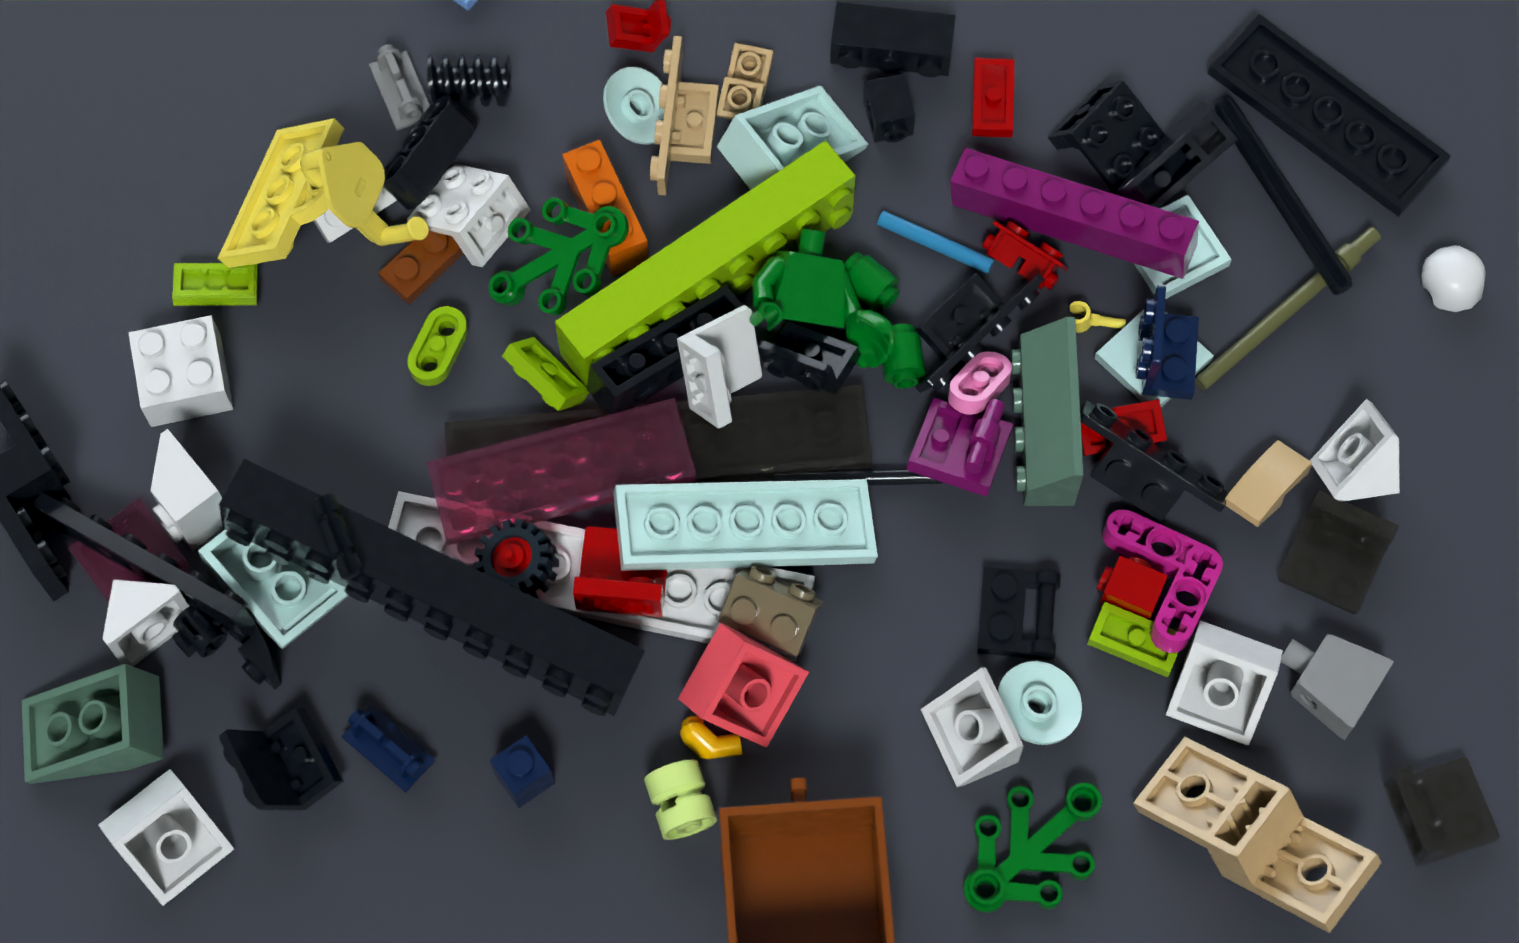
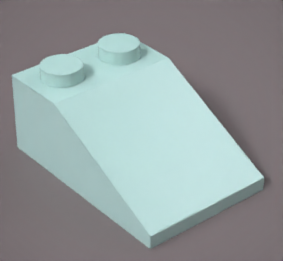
M820 85L735 115L718 143L717 148L751 190L825 140L844 162L863 151L868 143Z
M223 530L198 550L201 564L225 591L230 590L236 593L248 603L246 610L251 618L281 649H284L349 596L344 592L346 587L331 580L328 584L318 582L305 573L306 568L290 561L289 565L276 562L265 554L266 549L252 542L249 546H244L233 541L226 535L227 530Z

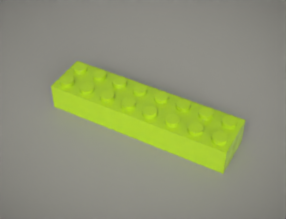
M823 141L557 319L555 327L561 357L587 388L590 365L725 285L729 287L735 296L743 294L752 286L754 276L767 260L774 256L776 251H798L801 229L826 232L830 228L838 229L848 222L854 208L856 175L827 141Z

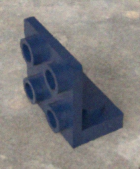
M1157 285L1153 299L1146 298L1144 316L1140 317L1138 341L1143 342L1141 354H1138L1135 378L1143 380L1142 395L1192 400L1195 390L1199 317L1165 314L1166 286Z

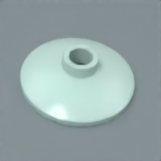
M626 67L615 72L605 85L603 102L611 124L623 137L634 143L647 145L655 143L656 120L664 119L665 109H659L660 86L663 83L651 72L638 67Z
M1040 661L1024 662L1009 670L999 684L997 692L1021 739L1039 745L1054 744L1067 738L1077 727L1082 714L1081 696L1073 680L1058 667ZM1028 704H1036L1040 708L1041 714L1034 712Z

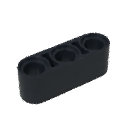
M449 95L436 99L427 108L384 166L385 182L383 187L407 210L414 209L428 197L471 138L477 127L476 122Z

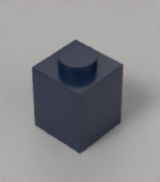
M527 735L489 760L495 776L518 809L555 784L551 769Z

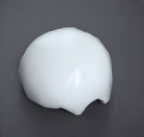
M1457 245L1440 248L1425 259L1421 274L1422 287L1431 294L1435 307L1442 310L1459 312L1471 309L1482 299L1486 271L1481 259L1474 252Z

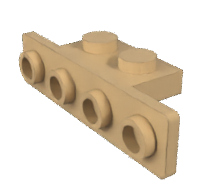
M674 36L672 50L665 49L663 72L669 74L668 85L661 84L659 109H665L664 119L656 120L654 141L655 144L660 145L659 156H652L650 165V180L657 181L658 195H667L671 161L711 164L719 85L680 82L684 56L682 36Z

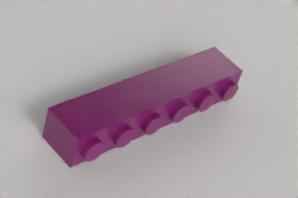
M968 148L964 149L950 180L953 206L1006 223L1010 220L1021 228L1184 279L1198 244V220Z

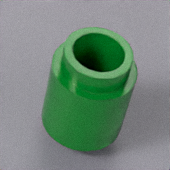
M856 252L844 263L845 270L849 274L857 298L872 311H877L880 308L888 309L900 294V290L897 289L899 279L870 255L863 256L860 252Z
M895 324L892 325L895 348L892 354L889 355V359L882 364L884 380L887 383L893 384L895 388L907 389L916 386L918 381L926 374L920 335L915 333L913 325Z

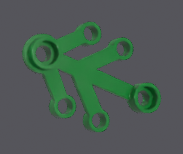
M559 198L548 199L542 207V215L547 221L555 225H562L567 222L586 229L573 238L537 228L532 222L524 218L514 219L508 226V236L511 240L521 245L532 243L551 249V251L513 273L510 271L496 273L489 282V293L492 299L505 306H514L523 299L526 285L557 268L550 289H546L540 294L538 305L543 312L549 315L558 316L562 314L567 306L566 295L580 254L591 247L587 266L576 272L573 277V286L576 291L586 296L595 295L601 288L602 281L600 276L610 248L620 245L626 239L629 232L627 217L621 210L612 206H605L592 214L569 207L566 202ZM557 205H560L559 215L553 218L552 210ZM610 220V229L603 233L602 228L605 222ZM525 225L526 233L519 238L518 230ZM587 276H591V285L584 289V279ZM506 280L507 288L504 292L500 293V287ZM556 296V305L549 309L548 302L550 298Z
M1078 783L1072 786L1067 793L1065 807L1028 839L1029 811L1032 808L1034 797L1032 792L1024 786L1012 788L1006 799V806L1011 812L1010 854L997 868L995 841L1000 836L1001 823L993 815L987 814L979 817L974 827V835L978 840V869L968 875L963 887L964 897L969 906L983 913L998 910L1005 901L1035 902L1039 907L1046 910L1056 908L1063 896L1062 888L1057 882L1045 880L1039 885L1009 881L1021 871L1068 873L1073 879L1078 881L1086 880L1092 875L1095 861L1088 852L1077 851L1072 855L1042 852L1076 821H1089L1098 814L1102 805V797L1099 790L1089 783ZM1016 794H1022L1027 798L1028 804L1025 807H1017L1013 804L1012 797ZM1078 798H1084L1090 803V809L1080 811L1075 807L1074 801ZM983 823H991L994 825L996 832L992 836H985L981 833L979 826ZM1076 859L1085 860L1089 865V870L1084 873L1076 871L1073 867V861ZM981 884L990 885L994 891L993 896L989 898L981 897L977 891L978 886ZM1044 888L1053 889L1057 895L1056 900L1053 902L1045 901L1041 897V890Z

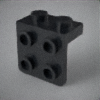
M294 707L264 731L227 729L219 736L224 747V757L235 768L243 784L244 796L249 803L259 810H306L344 782L304 707Z

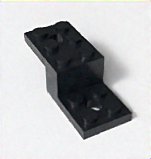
M5 379L0 382V421L15 445L0 453V522L32 574L51 599L55 601L68 593V590L61 581L62 578L67 576V573L55 554L52 553L46 543V539L35 524V521L41 517L32 507V504L41 492L56 500L60 496L71 500V497L64 488L71 481Z

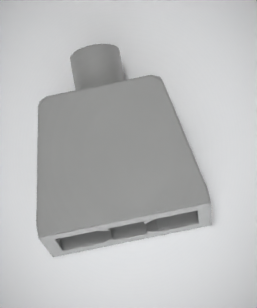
M1329 634L1326 635L1316 653L1292 639L1281 657V663L1301 674V677L1290 693L1292 697L1343 740L1353 730L1394 663L1393 660Z

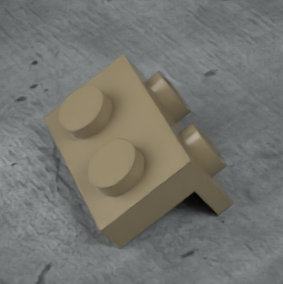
M752 566L751 569L744 568L735 576L718 622L798 656L802 651L814 618L821 610L823 601L815 598V591L804 585L792 583L791 586L776 581V575L767 569L758 566Z

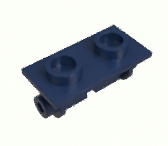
M372 705L365 712L357 709L348 719L351 727L342 735V738L405 793L436 761Z

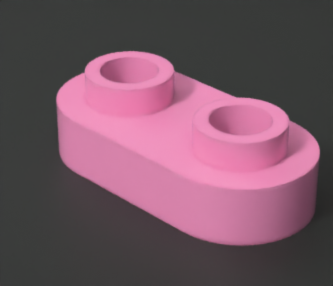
M996 352L978 353L951 380L948 394L949 404L955 410L967 415L985 411L989 401L996 399L1009 385L1012 371L1010 360Z

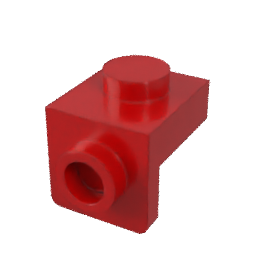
M655 0L649 9L612 4L606 11L610 47L653 53L661 42L668 37L671 30V18L667 15L665 0Z

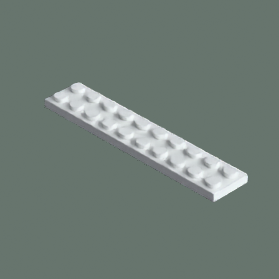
M398 491L388 526L475 569L474 562L480 561L474 555L476 548L484 549L485 547L479 541L483 534L490 539L494 534L489 528L493 525L503 529L502 521L509 519L516 524V519H523L528 524L531 522L552 540L551 543L556 546L558 551L554 556L559 559V567H552L557 577L555 581L546 580L545 584L549 587L546 593L540 589L535 591L538 596L537 599L573 616L708 644L720 624L718 619L736 574L744 568L751 569V567L668 570L662 618L576 610L573 587L575 577L580 575L585 529ZM762 567L773 572L776 575V581L791 586L792 583H797L813 590L815 576L773 567ZM754 638L789 660L797 662L798 656Z

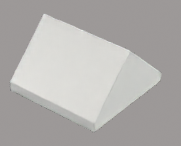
M1366 399L1309 460L1332 496L1339 502L1400 493L1399 438L1374 404Z
M113 580L102 639L121 665L128 664L134 666L178 632L173 626L174 620L189 605L175 585Z
M986 667L978 669L920 709L957 787L967 785L1019 762L1023 750L1022 741Z

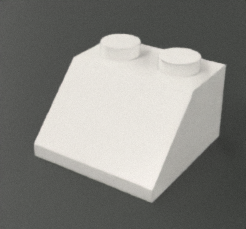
M168 429L160 434L150 490L158 503L153 508V511L173 541L177 544L184 540L193 551L223 529L219 508L222 497L217 488Z
M1200 620L1166 715L1249 746L1277 677L1283 650Z
M171 769L98 825L114 848L162 906L234 850L233 846Z

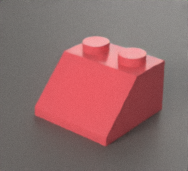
M720 623L678 700L701 719L767 748L808 676L809 671L754 638Z

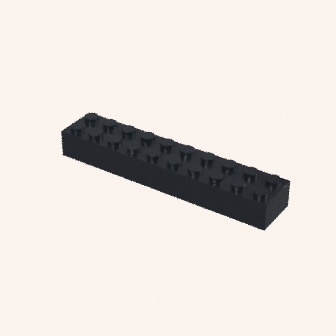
M245 458L243 459L219 503L223 529L227 530L226 535L230 539L244 546H249L252 542L266 549L265 554L281 564L289 565L290 561L306 568L305 573L318 582L328 584L331 580L346 587L344 592L360 602L368 603L369 599L385 606L384 611L397 620L407 622L409 618L425 625L423 630L437 639L446 641L450 637L463 643V649L472 656L484 660L487 656H490L502 662V668L514 676L526 678L529 675L543 682L542 687L546 691L559 697H565L566 694H569L581 700V706L593 714L605 716L608 713L615 716L645 650L338 503L340 507L338 514L343 515L356 546L354 553H359L364 565L362 574L343 580L336 567L337 558L332 557L320 528L322 521L317 520L312 508V501L322 495Z

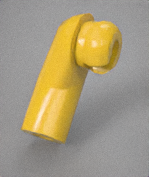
M689 716L681 723L680 736L683 743L700 758L708 760L742 755L739 735L716 736L704 725V721L698 716Z

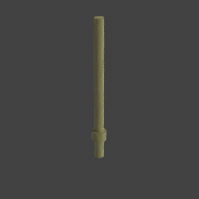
M1369 227L1352 243H1344L1335 251L1347 272L1351 271L1361 262V256L1381 239V235L1374 227ZM1317 272L1195 377L1197 387L1202 391H1206L1324 289L1327 284L1320 273Z

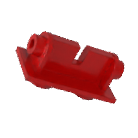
M1010 220L1005 227L994 221L993 225L1000 229L996 236L990 233L985 239L982 247L988 250L987 255L1010 269L1014 267L1019 257L1025 259L1018 274L1028 280L1040 273L1045 280L1038 288L1042 290L1046 287L1051 291L1059 280V276L1054 274L1057 268L1060 267L1066 272L1068 270V267L1060 262L1063 254L1045 242H1042L1039 248L1026 241L1029 232Z

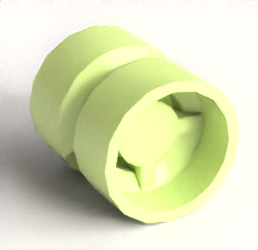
M683 760L674 762L652 771L644 778L651 803L660 807L655 815L663 839L674 840L691 836L706 830L717 822L710 796L701 793L705 787V782L698 761Z

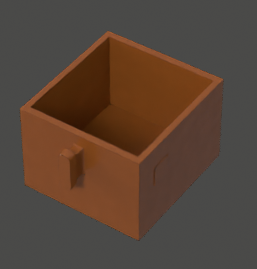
M806 778L790 779V797L793 803L719 808L728 943H895L882 796L806 802Z

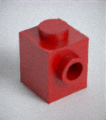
M1119 556L1114 569L1108 566L1105 567L1096 590L1104 592L1099 607H1102L1105 601L1150 620L1168 575L1152 569V565L1137 557H1129L1127 559Z

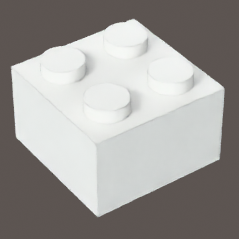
M212 315L128 332L140 407L151 427L234 410L221 335Z

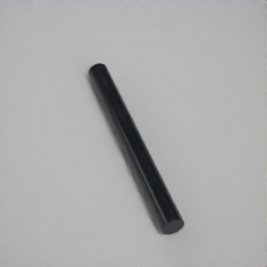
M907 468L773 471V481L867 479L868 486L943 483L908 471Z

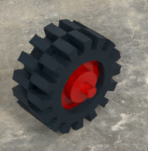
M509 519L502 521L503 529L493 525L489 530L494 535L489 539L483 534L479 540L485 547L484 549L476 548L474 555L480 559V561L474 562L475 569L535 598H538L535 592L538 589L546 593L549 589L545 584L546 580L555 581L557 577L552 567H559V559L554 556L558 551L556 546L551 543L552 540L531 522L528 524L523 519H516V524Z

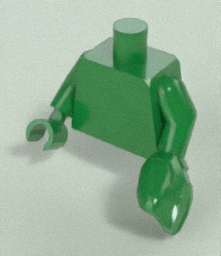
M801 229L798 253L776 251L774 256L767 260L752 279L753 302L756 311L750 316V323L758 326L765 318L768 323V331L775 328L782 319L844 328L845 324L848 343L857 346L861 355L857 365L860 368L880 366L889 359V355L892 354L895 348L892 324L875 311L862 310L849 274L845 270L843 260L822 257L826 232Z

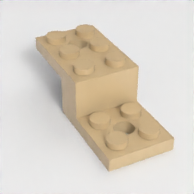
M1187 737L1182 739L1133 802L1139 813L1207 848L1223 877L1328 933L1332 931L1381 865L1377 853L1305 818L1290 788ZM1206 786L1205 791L1196 798L1186 797L1187 792L1192 787ZM1321 867L1327 869V873L1322 879L1318 881L1306 880V876L1311 870Z

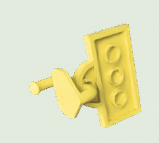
M333 118L276 131L218 259L227 268L286 259L293 249L294 240L300 226L314 221L328 210L347 227L356 228L368 240L378 246L423 240L427 237L429 228L426 221L420 217H412L405 224L388 226L373 211L385 182L383 165L377 156L362 142L337 145L344 127Z

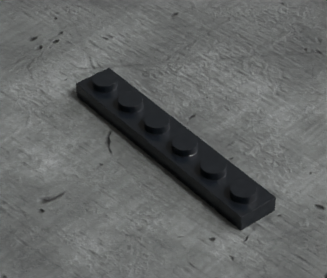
M41 492L33 502L32 507L50 527L149 583L175 585L189 606L199 609L201 613L238 634L246 637L255 625V622L246 610L248 603L239 595L230 590H226L222 594L213 589L214 584L204 575L197 571H192L190 575L179 569L180 565L173 558L163 552H158L156 556L146 551L147 547L143 542L129 533H125L123 537L113 532L114 528L101 517L93 514L89 519L80 514L81 509L69 499L60 496L56 500Z

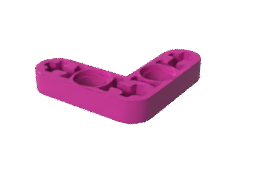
M1129 510L1112 512L1107 518L1102 532L1103 541L1107 547L1128 558L1137 557L1152 565V569L1174 578L1152 625L1150 636L1152 642L1160 650L1168 653H1177L1187 646L1222 571V557L1213 548ZM1121 527L1129 530L1125 536L1118 533ZM1142 535L1146 537L1143 545L1138 543ZM1155 542L1165 543L1170 546L1173 554L1161 556L1152 549L1151 544ZM1203 563L1207 567L1201 580L1192 578L1197 565ZM1180 591L1189 592L1196 597L1198 604L1194 606L1184 605L1179 602L1176 593ZM1173 617L1181 619V622L1173 636L1166 631Z

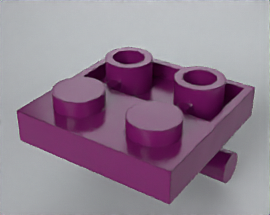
M933 397L909 458L907 470L987 497L1013 427L1012 423L1000 420L1005 408L1004 403L1000 400L992 399L989 401L984 414L967 415L955 410L949 402Z

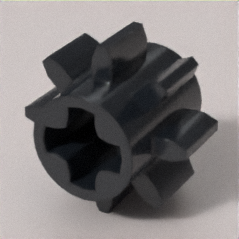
M189 606L174 620L173 626L178 632L172 636V639L187 657H191L195 652L202 658L208 657L216 652L226 640V635L222 631L224 625L201 613L199 609Z

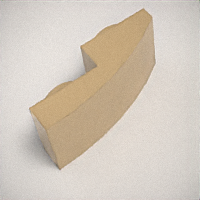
M739 43L734 44L727 77L725 76L716 112L717 117L733 120L735 115L762 105L774 59L773 50Z
M1277 440L1249 468L1225 498L1226 506L1256 527H1259L1281 507L1285 495L1308 475L1312 462Z

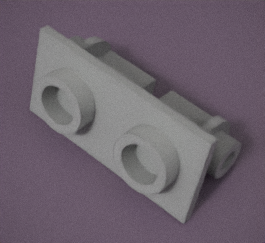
M384 45L378 50L377 61L369 64L395 128L399 131L415 125L430 105L407 51L400 53L392 45Z

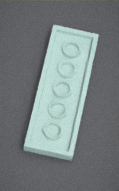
M867 479L615 485L613 491L621 571L874 564L878 557Z

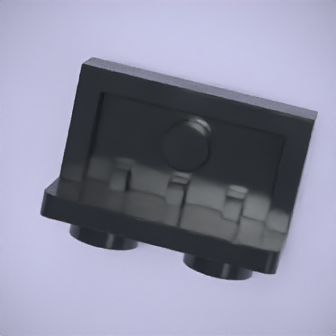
M789 321L785 323L773 344L761 340L758 345V351L763 360L764 367L772 375L778 378H785L787 376L800 381L810 390L820 391L822 389L837 395L861 356L858 347Z

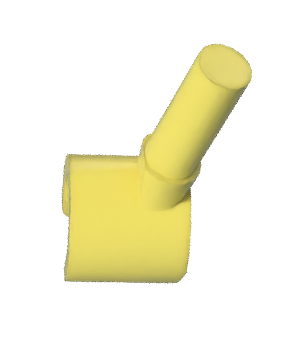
M1074 301L1069 305L1072 314L1085 316L1082 319H1075L1077 333L1085 332L1091 326L1123 329L1126 326V319L1091 313L1090 307L1085 302Z

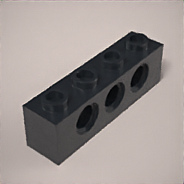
M727 285L723 286L590 365L587 384L588 392L610 420L615 419L684 377L677 338L743 306V304Z

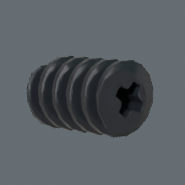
M429 54L427 56L426 70L428 94H430L433 102L446 94L457 104L462 95L467 106H473L478 95L484 107L490 105L494 95L498 106L504 107L511 91L510 56L507 57L504 67H500L496 55H492L488 67H484L480 55H476L471 67L467 65L464 55L459 56L456 66L451 65L448 55H443L440 66H436L432 54Z

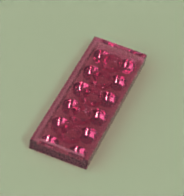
M675 398L427 462L448 545L482 537L483 534L485 536L493 534L489 528L496 525L503 529L502 521L509 519L514 524H516V519H523L528 524L530 522L536 523L614 502L613 491L615 485L675 484L697 480L696 470Z

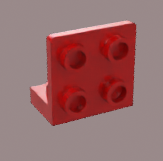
M588 526L585 529L580 575L574 579L573 597L576 610L662 618L668 570L621 571L617 529Z

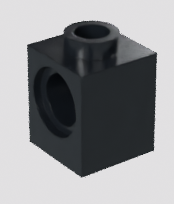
M904 74L865 81L863 102L874 143L880 141L898 142L907 136L913 135L915 113Z

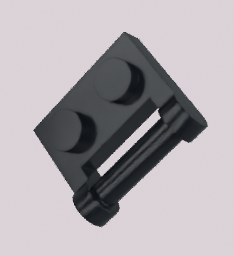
M984 567L977 653L1039 660L1054 659L1056 657V643L1052 641L1055 595L1056 590L1061 585V574L1052 570L1034 572ZM1026 589L1039 590L1035 640L1033 641L1022 640Z

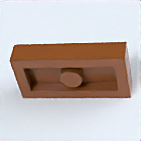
M429 231L425 239L413 240L378 275L387 287L410 305L464 253L452 236Z

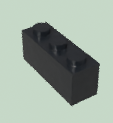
M837 2L831 39L830 63L839 64L850 69L868 67L877 68L887 73L904 71L919 73L925 77L949 76L956 15Z

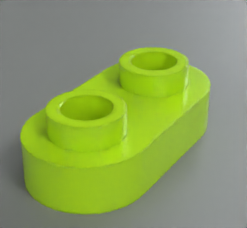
M443 306L433 310L428 315L407 359L410 374L417 383L424 386H435L442 383L448 377L468 336L467 322L461 311L454 307ZM445 328L455 330L450 336L440 334ZM428 363L437 364L433 371L423 370V367Z

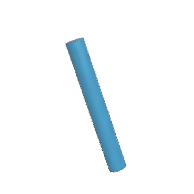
M884 210L879 216L877 225L986 274H989L995 259Z

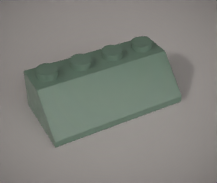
M1065 317L1021 334L1018 349H1011L1010 353L1011 374H1018L1019 388L1012 389V412L1020 413V427H1014V452H1021L1022 466H1016L1015 488L1016 492H1023L1024 506H1074L1083 479L1075 317Z

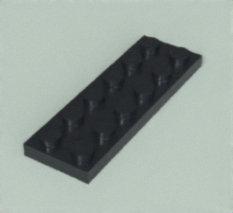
M1260 14L1209 66L1208 75L1398 217L1443 169L1451 157L1449 153Z

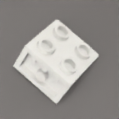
M455 164L444 173L428 197L417 206L407 220L412 217L423 218L428 225L429 231L452 236L471 265L483 267L508 238L509 224L516 218H524L531 209L509 175Z
M745 305L677 338L689 407L718 429L732 422L729 406L732 400L731 393L762 377L755 328L749 320L752 310Z

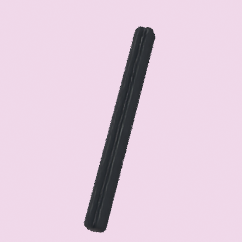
M1228 97L1215 105L1216 114L1238 138L1235 145L1331 292L1335 295H1340L1344 291L1349 290L1353 286L1351 276L1235 100Z

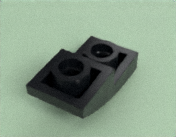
M255 624L246 637L224 626L227 632L242 645L238 650L245 661L241 666L244 672L258 685L265 680L276 690L281 685L279 671L272 652L257 625Z

